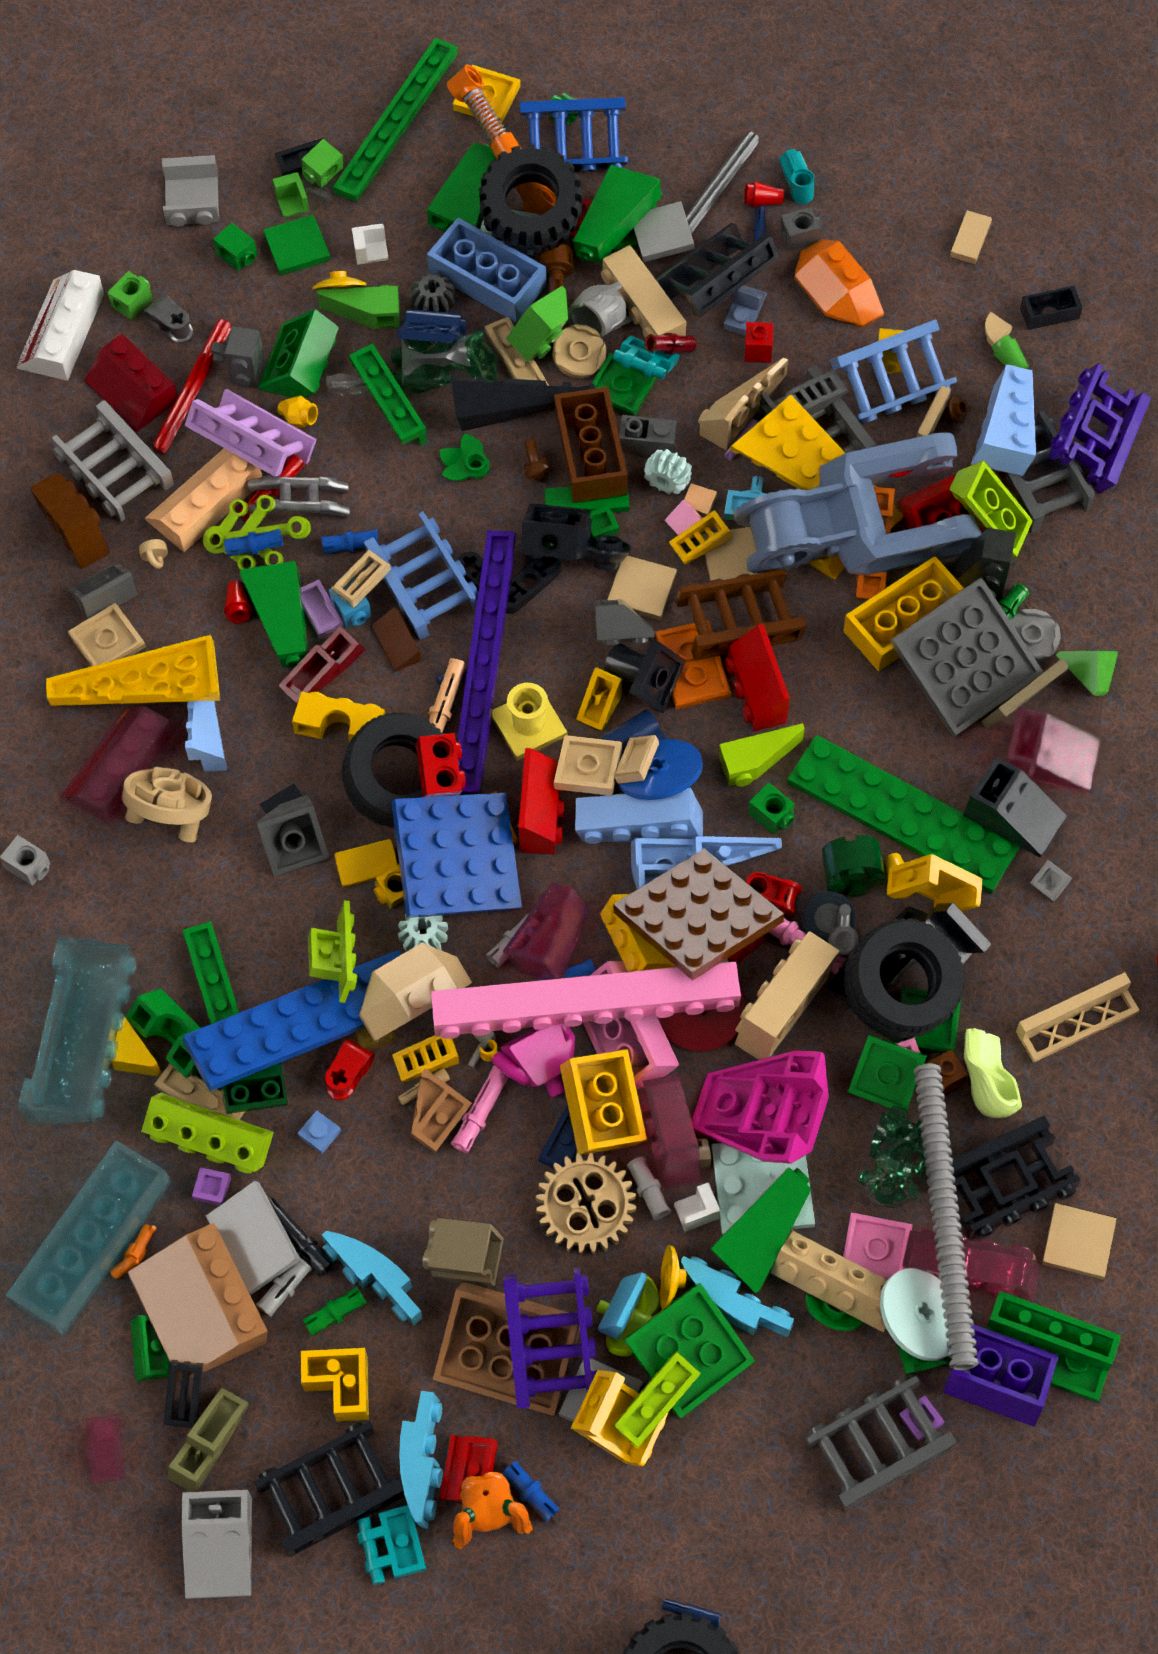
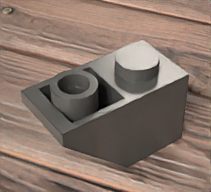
M622 415L619 433L620 442L644 458H650L656 450L665 451L668 449L671 453H674L677 420Z

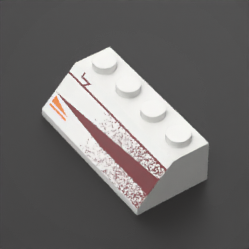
M73 270L53 280L17 363V369L68 381L104 296L100 276Z

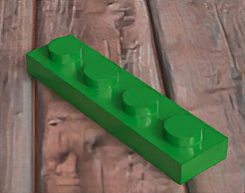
M212 922L184 929L183 934L210 1023L213 1024L238 1014L239 1010Z

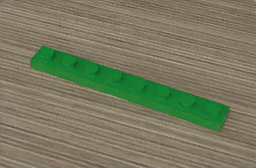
M434 38L334 184L333 190L335 194L353 202H358L458 55L457 46Z

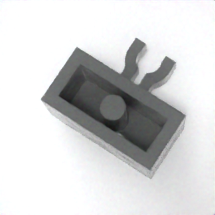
M233 326L227 345L213 342L211 347V354H214L213 363H227L231 383L243 388L249 386L258 387L265 363L260 331Z

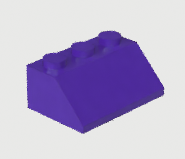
M973 1325L971 1328L974 1329L975 1335L972 1338L976 1340V1345L973 1348L977 1350V1355L974 1357L978 1359L979 1364L969 1370H955L951 1368L943 1393L1035 1427L1045 1404L1058 1355Z

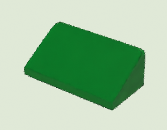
M138 1315L131 1321L136 1382L168 1378L170 1362L148 1315Z

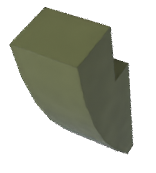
M221 1388L188 1433L186 1443L169 1465L167 1479L189 1492H197L236 1430L249 1403Z

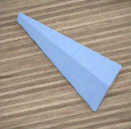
M188 701V722L186 723L188 741H185L188 759L201 760L204 772L227 770L215 702Z
M695 836L693 839L635 838L631 842L632 875L636 888L639 889L704 848L725 866L781 849L782 840L781 838Z

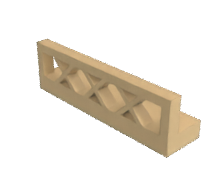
M1124 972L1020 1021L1016 1033L1033 1063L1139 1013L1140 1010L1128 991L1131 981ZM1118 996H1122L1129 1007L1128 1010L1121 1013L1108 1009L1110 1001ZM1106 1003L1105 1008L1099 1006ZM1089 1010L1103 1013L1101 1022L1096 1025L1082 1022L1084 1013ZM1080 1015L1079 1020L1073 1019L1074 1017ZM1106 1015L1112 1016L1111 1018L1105 1020ZM1063 1022L1076 1025L1075 1034L1068 1038L1056 1034L1058 1025ZM1080 1027L1085 1028V1030L1079 1032ZM1053 1028V1032H1052V1033L1046 1031V1030H1048V1029ZM1036 1035L1050 1038L1048 1047L1039 1052H1036L1029 1038ZM1054 1040L1060 1041L1052 1045Z

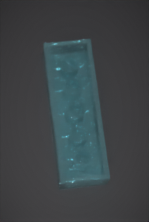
M115 1141L5 1295L11 1304L64 1337L172 1183L167 1171L120 1142Z

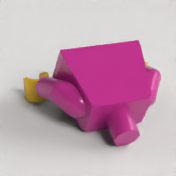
M559 1024L552 1025L544 1030L532 1029L501 1046L502 1052H498L497 1043L492 1039L488 1040L489 1047L493 1049L491 1052H485L479 1047L480 1057L484 1061H492V1064L504 1075L521 1085H528L529 1087H538L544 1084L550 1097H554L565 1091L563 1080L560 1076V1065L574 1057L575 1035L569 1027Z

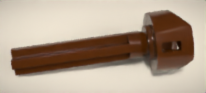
M561 244L548 252L538 254V263L546 267L548 294L561 286L564 287V278L573 273V250L567 245Z

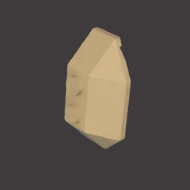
M421 943L371 973L359 1016L372 1039L376 1041L431 1009V991L465 988L472 982L456 956Z

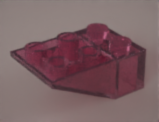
M1019 707L1006 762L1021 769L1031 780L1090 792L1100 740L1047 713Z

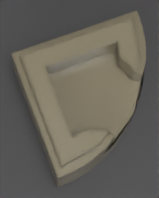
M707 1138L695 1139L694 1146L698 1168H710L711 1154Z

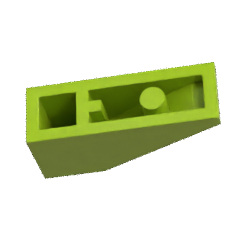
M803 723L720 744L719 759L728 787L733 785L738 787L749 785L801 743L805 730Z

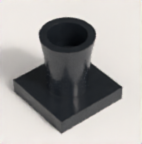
M651 640L645 655L620 643L615 645L608 653L604 671L621 678L622 683L632 685L629 692L631 695L653 710L664 713L686 661L662 643Z

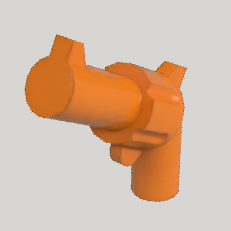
M144 1224L135 1242L130 1243L125 1252L124 1260L110 1269L113 1278L119 1279L136 1265L141 1264L147 1252L146 1246L156 1230L154 1225Z

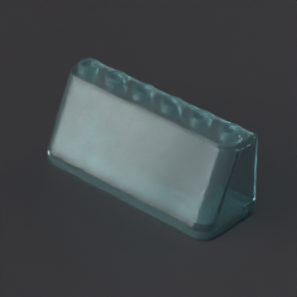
M58 936L51 963L56 973V979L33 1078H24L18 1108L26 1123H95L97 1118L102 1117L104 1113L105 1100L102 1099L104 1088H109L111 1082V1070L108 1069L110 1060H114L117 1055L118 1043L115 1041L117 1031H121L123 1027L124 1014L121 1013L123 1002L127 1003L129 1000L130 985H127L129 974L133 975L135 972L136 957H132L129 945Z

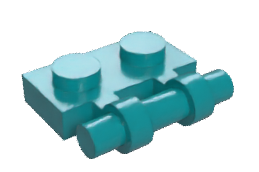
M630 335L621 344L620 350L615 351L613 360L622 363V366L631 369L632 367L640 370L647 377L653 378L655 376L663 380L666 373H669L677 365L680 355L676 353L666 354L661 351H647L644 340Z
M408 1505L379 1513L382 1526L372 1528L369 1517L357 1521L360 1531L357 1537L359 1544L364 1547L367 1560L364 1565L366 1573H370L373 1585L385 1582L383 1569L392 1567L395 1579L427 1570L414 1518ZM385 1538L389 1555L379 1557L376 1541Z

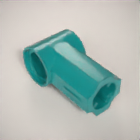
M795 149L787 150L779 157V164L791 189V198L798 204H807L814 197V174L808 170L800 151Z

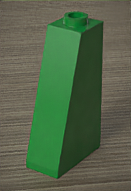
M473 142L427 208L428 225L446 232L454 221L460 218L478 229L481 228L483 221L479 199L481 178L483 173L487 172V166L491 161L498 162L490 146Z
M610 165L573 240L576 256L584 261L601 263L603 258L611 253L660 200L662 196L660 179Z
M296 561L240 569L244 586L281 666L295 668L309 653L301 579Z
M790 1167L786 1168L709 1249L753 1293H757L761 1289L812 1190L807 1185L810 1179L798 1168L794 1171Z

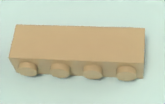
M631 245L603 258L601 276L604 283L609 286L620 282L622 287L618 292L625 301L633 323H639L643 329L645 339L649 334L665 335L668 332L686 336V320Z

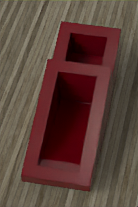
M339 626L322 646L316 644L278 686L298 704L301 691L306 693L319 692L346 670L366 649L349 632Z

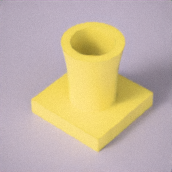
M518 684L509 692L507 703L492 710L491 718L516 761L524 758L525 748L539 751L563 739L564 735L568 736L567 730L550 704L546 692L537 684Z

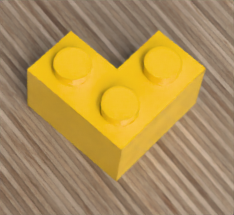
M365 1348L301 1351V1384L304 1391L333 1390L334 1415L337 1422L369 1420L368 1356Z

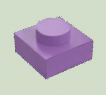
M200 1168L192 1194L193 1200L220 1206L225 1202L231 1175L229 1173Z
M923 1396L918 1401L934 1428L938 1429L944 1424V1420L928 1398ZM906 1408L899 1413V1417L917 1442L924 1439L925 1436L909 1409Z

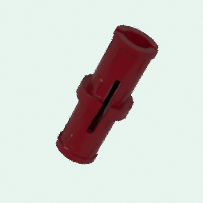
M669 332L665 335L649 334L645 339L647 351H661L666 354H675L677 352L691 353L696 349L697 344L694 336L677 335L676 333Z

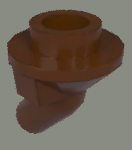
M953 395L950 397L942 415L947 420L962 422L965 420L968 412L967 403L959 395ZM933 398L931 399V401H930V403H929V405H928V408H930V406H931V404H932V402H933V400H934Z
M535 440L525 441L524 444L528 463L523 467L527 478L533 477L534 480L541 479L549 473L548 469H550L551 464L546 456L538 457Z

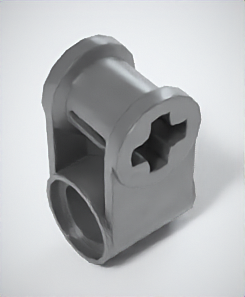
M163 294L143 311L147 321L175 343L184 344L193 338L194 331L193 327L189 324L188 313L166 294Z

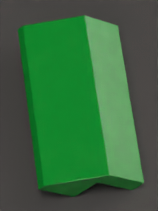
M1002 1291L998 1293L986 1329L1058 1355L1050 1386L1098 1403L1108 1371L1113 1364L1122 1336Z

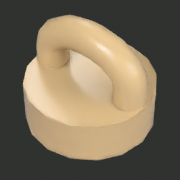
M153 539L143 542L139 546L140 558L144 561H149L155 568L160 569L163 567V558L168 555L165 541Z

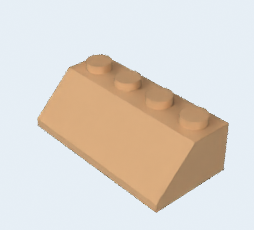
M223 448L146 516L145 520L181 551L185 552L204 535L208 528L216 525L230 512V503L233 500H244L253 492L248 488V481L260 479L262 477L261 469Z

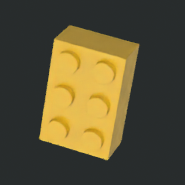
M628 1049L571 1058L560 1065L577 1152L580 1155L632 1147L647 1140Z

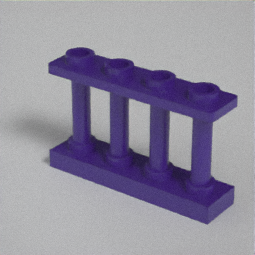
M580 1267L574 1268L575 1280L524 1285L523 1282L517 1283L516 1274L504 1275L503 1277L517 1409L530 1407V1397H536L535 1393L586 1388L588 1392L597 1370L591 1371L590 1359L596 1358L594 1339L587 1338L586 1327L593 1326L591 1307L584 1308L583 1295H589L587 1275L581 1276ZM576 1293L578 1312L527 1317V1314L520 1313L519 1302H525V1298ZM570 1325L580 1326L581 1343L534 1349H531L530 1346H524L523 1334L529 1333V1330ZM583 1356L585 1375L534 1380V1377H527L526 1366L532 1365L534 1361Z

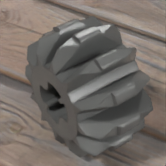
M428 270L426 277L418 274L417 281L412 282L410 300L416 310H441L442 312H448L449 306H453L455 302V287L451 284L449 276L442 277L440 271L436 275H432Z

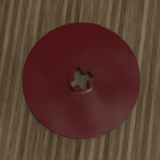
M740 985L741 998L739 1007H735L731 1011L719 1012L716 1009L706 1010L705 1014L700 1013L696 1015L681 1012L674 1013L666 1018L658 1017V1020L665 1035L676 1045L691 1051L714 1050L728 1043L737 1034L735 1029L742 1020L740 1016L746 1007L745 995Z

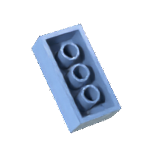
M460 218L454 221L427 253L428 270L432 275H436L440 271L442 277L449 276L451 284L457 290L501 315L509 316L515 323H517L528 307L547 286L546 267L512 247L504 245L503 242L496 240L494 237Z

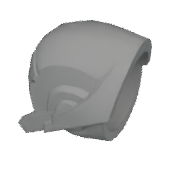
M620 282L609 286L594 285L585 289L568 308L567 321L571 325H587L597 330L601 335L600 337L621 328L622 325L630 323L632 319L630 316H626V304L622 295L618 292L622 287Z

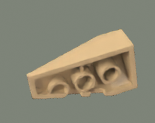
M783 357L715 401L709 410L705 409L698 420L700 424L699 435L727 451L737 436L758 412L761 400L760 395L766 392L770 396L787 375L788 359Z

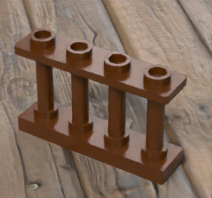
M769 569L759 574H742L736 578L726 580L715 579L709 583L699 585L688 584L680 588L675 601L677 607L689 605L699 635L695 636L691 649L694 660L729 654V645L760 624H764L771 646L802 640L807 626L803 616L790 617L780 589L784 586L788 575L786 569ZM770 592L779 621L763 622L754 593ZM743 596L752 626L736 627L727 598ZM716 601L726 631L709 632L700 603Z

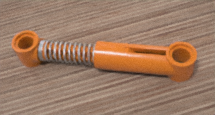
M467 64L447 81V87L458 101L468 104V108L473 112V116H475L477 123L480 124L482 131L487 135V139H490V149L498 160L500 153L506 151L509 154L511 153V148L519 144L511 132H505L506 129L503 128L504 125L498 120L499 117H495L496 113H493L494 109H491V105H488L489 101H486L487 97H484L482 86L484 85L482 76L473 66ZM528 182L515 187L523 200L522 208L524 212L542 215L549 211L556 203L555 194L542 184Z

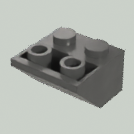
M622 599L594 601L595 635L597 641L602 640L603 645L620 644V639H630L631 643H646L649 637H655L652 626Z

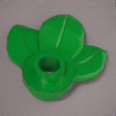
M469 434L463 435L460 448H444L439 450L440 459L447 467L443 471L442 476L450 481H462L468 477L478 479L484 477L489 472L490 462L483 454V444ZM475 464L481 466L479 468H472V466Z

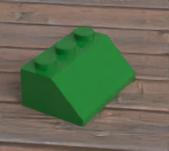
M316 309L283 322L257 389L290 398L299 395L307 397L315 394L320 386L319 380L322 372L328 365L327 359L330 350L336 343L335 337L339 327Z

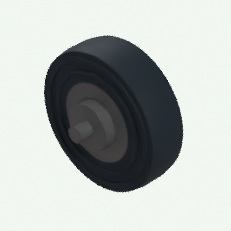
M825 891L816 894L807 902L803 910L802 920L806 932L810 931L829 943L830 932L838 926V910L842 904H847L851 908L850 927L854 929L856 925V912L853 904L847 897L838 892Z

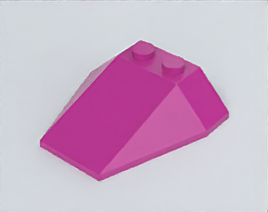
M791 1051L707 1073L690 1127L692 1130L760 1161L787 1164L795 1162L812 1152L829 1098L825 1055L823 1052Z

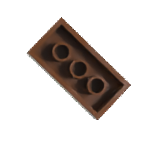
M608 387L555 394L554 413L573 503L628 495V474Z

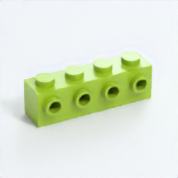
M162 1092L151 1097L141 1132L149 1134L150 1139L153 1141L175 1143L178 1145V1149L184 1152L195 1153L197 1151L206 1154L208 1160L216 1163H224L225 1161L234 1164L236 1170L244 1173L255 1172L264 1166L274 1134L273 1131Z

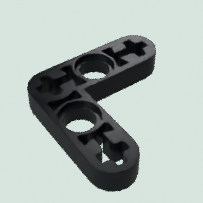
M464 552L459 556L458 560L464 569L466 562L469 564L475 562L476 571L472 567H468L465 569L467 575L463 577L468 583L472 581L479 592L483 558L475 552ZM546 556L541 559H534L510 580L508 598L510 599L514 596V603L507 602L506 614H514L558 577L562 570V561L556 560L555 557ZM544 562L548 564L554 562V568L547 567L544 569ZM526 578H533L537 581L533 588H526L521 583Z

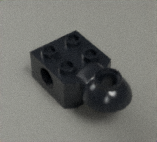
M530 503L522 522L521 554H526L534 559H541L546 556L555 557L556 560L568 562L572 559L595 561L594 566L596 568L611 571L619 568L620 563L629 555L631 545L612 535H601L596 537V539H590L591 513L582 508Z

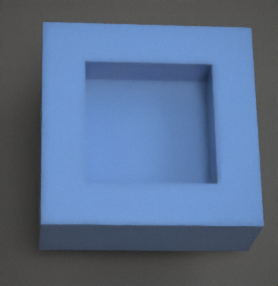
M316 1110L297 1134L299 1138L323 1154L339 1135L341 1128Z

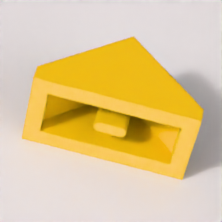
M597 667L594 668L576 720L602 731L622 697V679Z
M125 1017L121 1019L110 1059L114 1070L151 1076L161 1074L158 1063Z

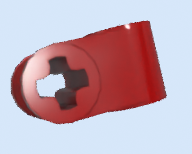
M754 872L747 877L746 883L751 887H761L764 892L760 894L783 912L784 917L791 918L795 915L794 905L797 896L802 893V886L792 880L767 875L763 872Z
M347 1039L342 1044L335 1060L326 1072L325 1082L328 1095L337 1101L349 1098L362 1077L366 1075L371 1067L375 1053Z

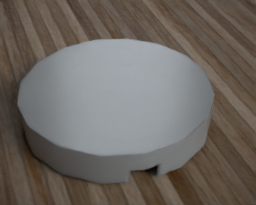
M1023 609L1018 611L1014 618L1011 616L1010 622L1036 662L1050 658L1056 652L1061 639L1059 625L1051 619L1052 616L1047 612L1038 609Z

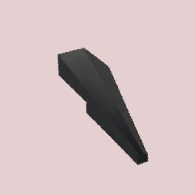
M451 376L456 416L462 431L554 409L555 394L596 388L594 383L584 387H572L571 382H563L562 386H547L546 381L504 378L501 382H486L485 377H477L475 382L460 381L459 376Z

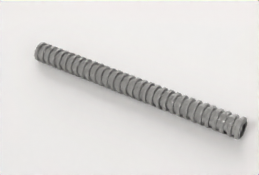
M928 1063L919 1065L913 1072L916 1076V1093L919 1094L917 1102L920 1103L918 1111L921 1113L919 1115V1120L922 1122L920 1128L923 1131L921 1137L925 1140L922 1146L926 1149L923 1152L924 1157L927 1158L925 1160V1166L928 1168L926 1175L930 1177L927 1179V1184L931 1186L928 1189L929 1195L932 1196L929 1202L933 1205L930 1211L934 1214L931 1218L935 1224L933 1226V1232L936 1233L934 1241L938 1243L935 1245L936 1252H939L936 1255V1259L940 1262L937 1268L941 1271L938 1276L939 1280L942 1281L940 1289L944 1291L941 1293V1298L945 1300L942 1303V1308L946 1310L943 1313V1317L947 1319L944 1325L948 1329L945 1334L946 1338L949 1339L947 1347L951 1349L948 1352V1357L952 1359L949 1362V1366L955 1370H969L977 1366L979 1362L974 1357L977 1355V1350L973 1348L976 1345V1340L972 1338L975 1335V1331L971 1328L974 1325L973 1320L970 1319L972 1311L968 1309L971 1306V1301L967 1299L970 1296L969 1290L966 1289L969 1286L968 1281L965 1280L967 1272L963 1270L966 1267V1262L962 1260L965 1258V1253L961 1251L964 1248V1244L960 1241L963 1238L962 1233L959 1232L961 1230V1224L958 1223L960 1215L956 1213L959 1210V1206L956 1204L958 1197L954 1194L957 1189L953 1185L955 1183V1177L952 1176L954 1168L950 1166L953 1164V1159L949 1157L952 1154V1150L949 1148L951 1142L948 1139L950 1134L946 1129L948 1127V1122L945 1120L947 1113L943 1111L946 1109V1104L943 1102L945 1095L942 1093L944 1087L941 1084L943 1079L940 1075L941 1067Z

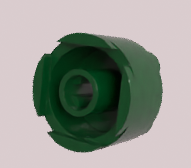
M855 835L856 840L846 841L845 837L830 841L822 848V862L828 891L848 892V896L851 898L861 897L865 895V890L886 883L881 848L878 839L875 837Z

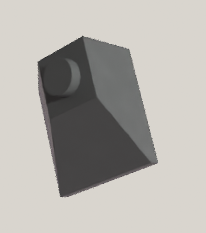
M308 795L279 804L256 822L274 877L330 858L313 804Z

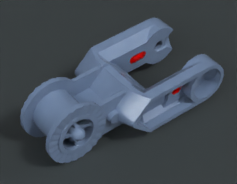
M935 433L848 452L820 466L819 486L811 490L788 489L786 491L770 492L767 495H760L756 499H750L747 503H743L741 507H737L733 514L735 522L741 526H750L757 550L746 561L749 572L759 574L769 569H786L788 571L791 568H798L802 564H807L816 558L839 556L848 573L870 575L922 564L934 556L938 560L962 554L965 549L969 550L972 547L973 541L982 534L974 515L954 516L931 525L886 534L873 487L876 484L912 476H930L952 468L953 458L957 457V445L954 435L951 433Z

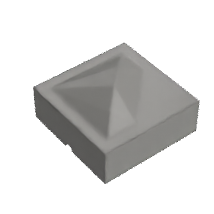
M1047 860L1030 884L1055 901L1073 878L1050 860Z

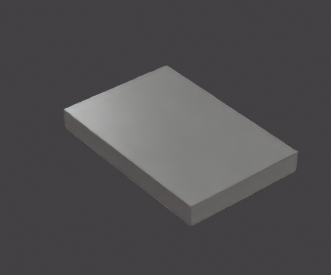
M252 1182L206 1215L210 1224L215 1223L250 1295L301 1260L259 1182Z

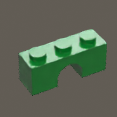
M161 988L138 996L125 1017L127 1021L145 1038L156 1035L167 1039L173 1046L166 1059L185 1078L199 1074L182 1040L183 1035L198 1030L200 1027Z

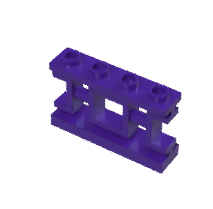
M1097 363L1090 369H1084L1077 380L1079 382L1078 388L1071 395L1068 402L1070 407L1060 420V431L1050 444L1052 450L1049 458L1053 461L1060 458V463L1063 465L1076 459L1088 467L1090 472L1086 481L1089 483L1094 481L1093 489L1101 494L1116 485L1151 398L1143 392L1135 396V391L1131 388L1120 395L1105 385L1109 373L1107 371L1101 372L1103 366ZM1093 393L1098 398H1100L1102 400V403L1098 402L1094 398L1089 401L1091 394ZM1113 407L1119 412L1123 410L1121 417L1111 411V408ZM1092 415L1108 426L1104 438L1087 427ZM1075 436L1076 438L1084 442V446H1081L1077 442H1073L1071 444L1073 437ZM1095 450L1101 455L1106 453L1104 459L1102 460L1093 454V451Z

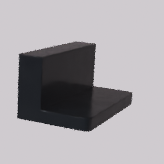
M954 903L937 904L924 920L926 924L933 925V928H938L940 932L945 934V937L951 939L950 941L954 943V948L958 950V954L961 956L960 961L963 964L972 953H985L991 945Z

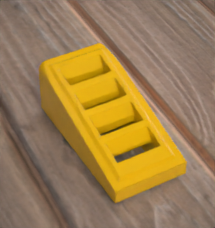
M714 510L669 541V544L685 565L726 543L733 536ZM715 526L719 532L713 534L710 528ZM704 531L709 536V539L706 541L701 536V533ZM696 537L700 545L696 547L690 539ZM686 542L691 551L686 553L680 544Z
M435 1035L392 1054L402 1083L421 1077V1073L425 1068L434 1073L442 1068L445 1069L459 1064V1057L453 1040L445 1039L441 1036L435 1037ZM444 1045L447 1052L446 1055H441L439 1046ZM431 1049L433 1050L434 1056L436 1058L433 1061H430L427 1051ZM421 1053L424 1065L420 1067L415 1056ZM409 1057L413 1070L409 1072L404 1062V1058Z

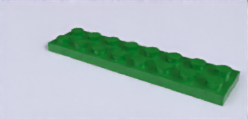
M818 735L814 737L787 779V784L922 857L933 854L982 878V890L990 894L994 892L1020 849L1018 845L964 817V813Z

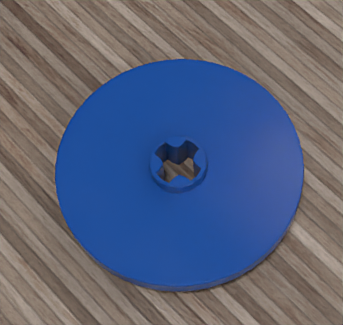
M658 740L659 745L645 780L619 783L618 786L628 796L642 800H657L674 796L689 788L699 778L703 769L700 752L690 743L681 740Z

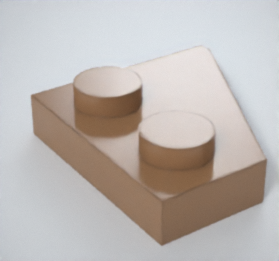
M425 1068L420 1077L410 1136L433 1153H436L472 1103Z

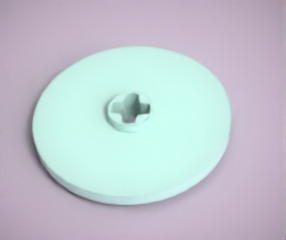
M903 1269L892 1275L882 1288L880 1310L883 1322L893 1340L904 1351L922 1360H940L948 1356V1352L951 1350L947 1347L949 1339L946 1338L945 1334L948 1329L944 1325L947 1319L943 1317V1313L946 1310L942 1308V1303L945 1301L941 1298V1293L944 1292L940 1289L942 1281L921 1269Z

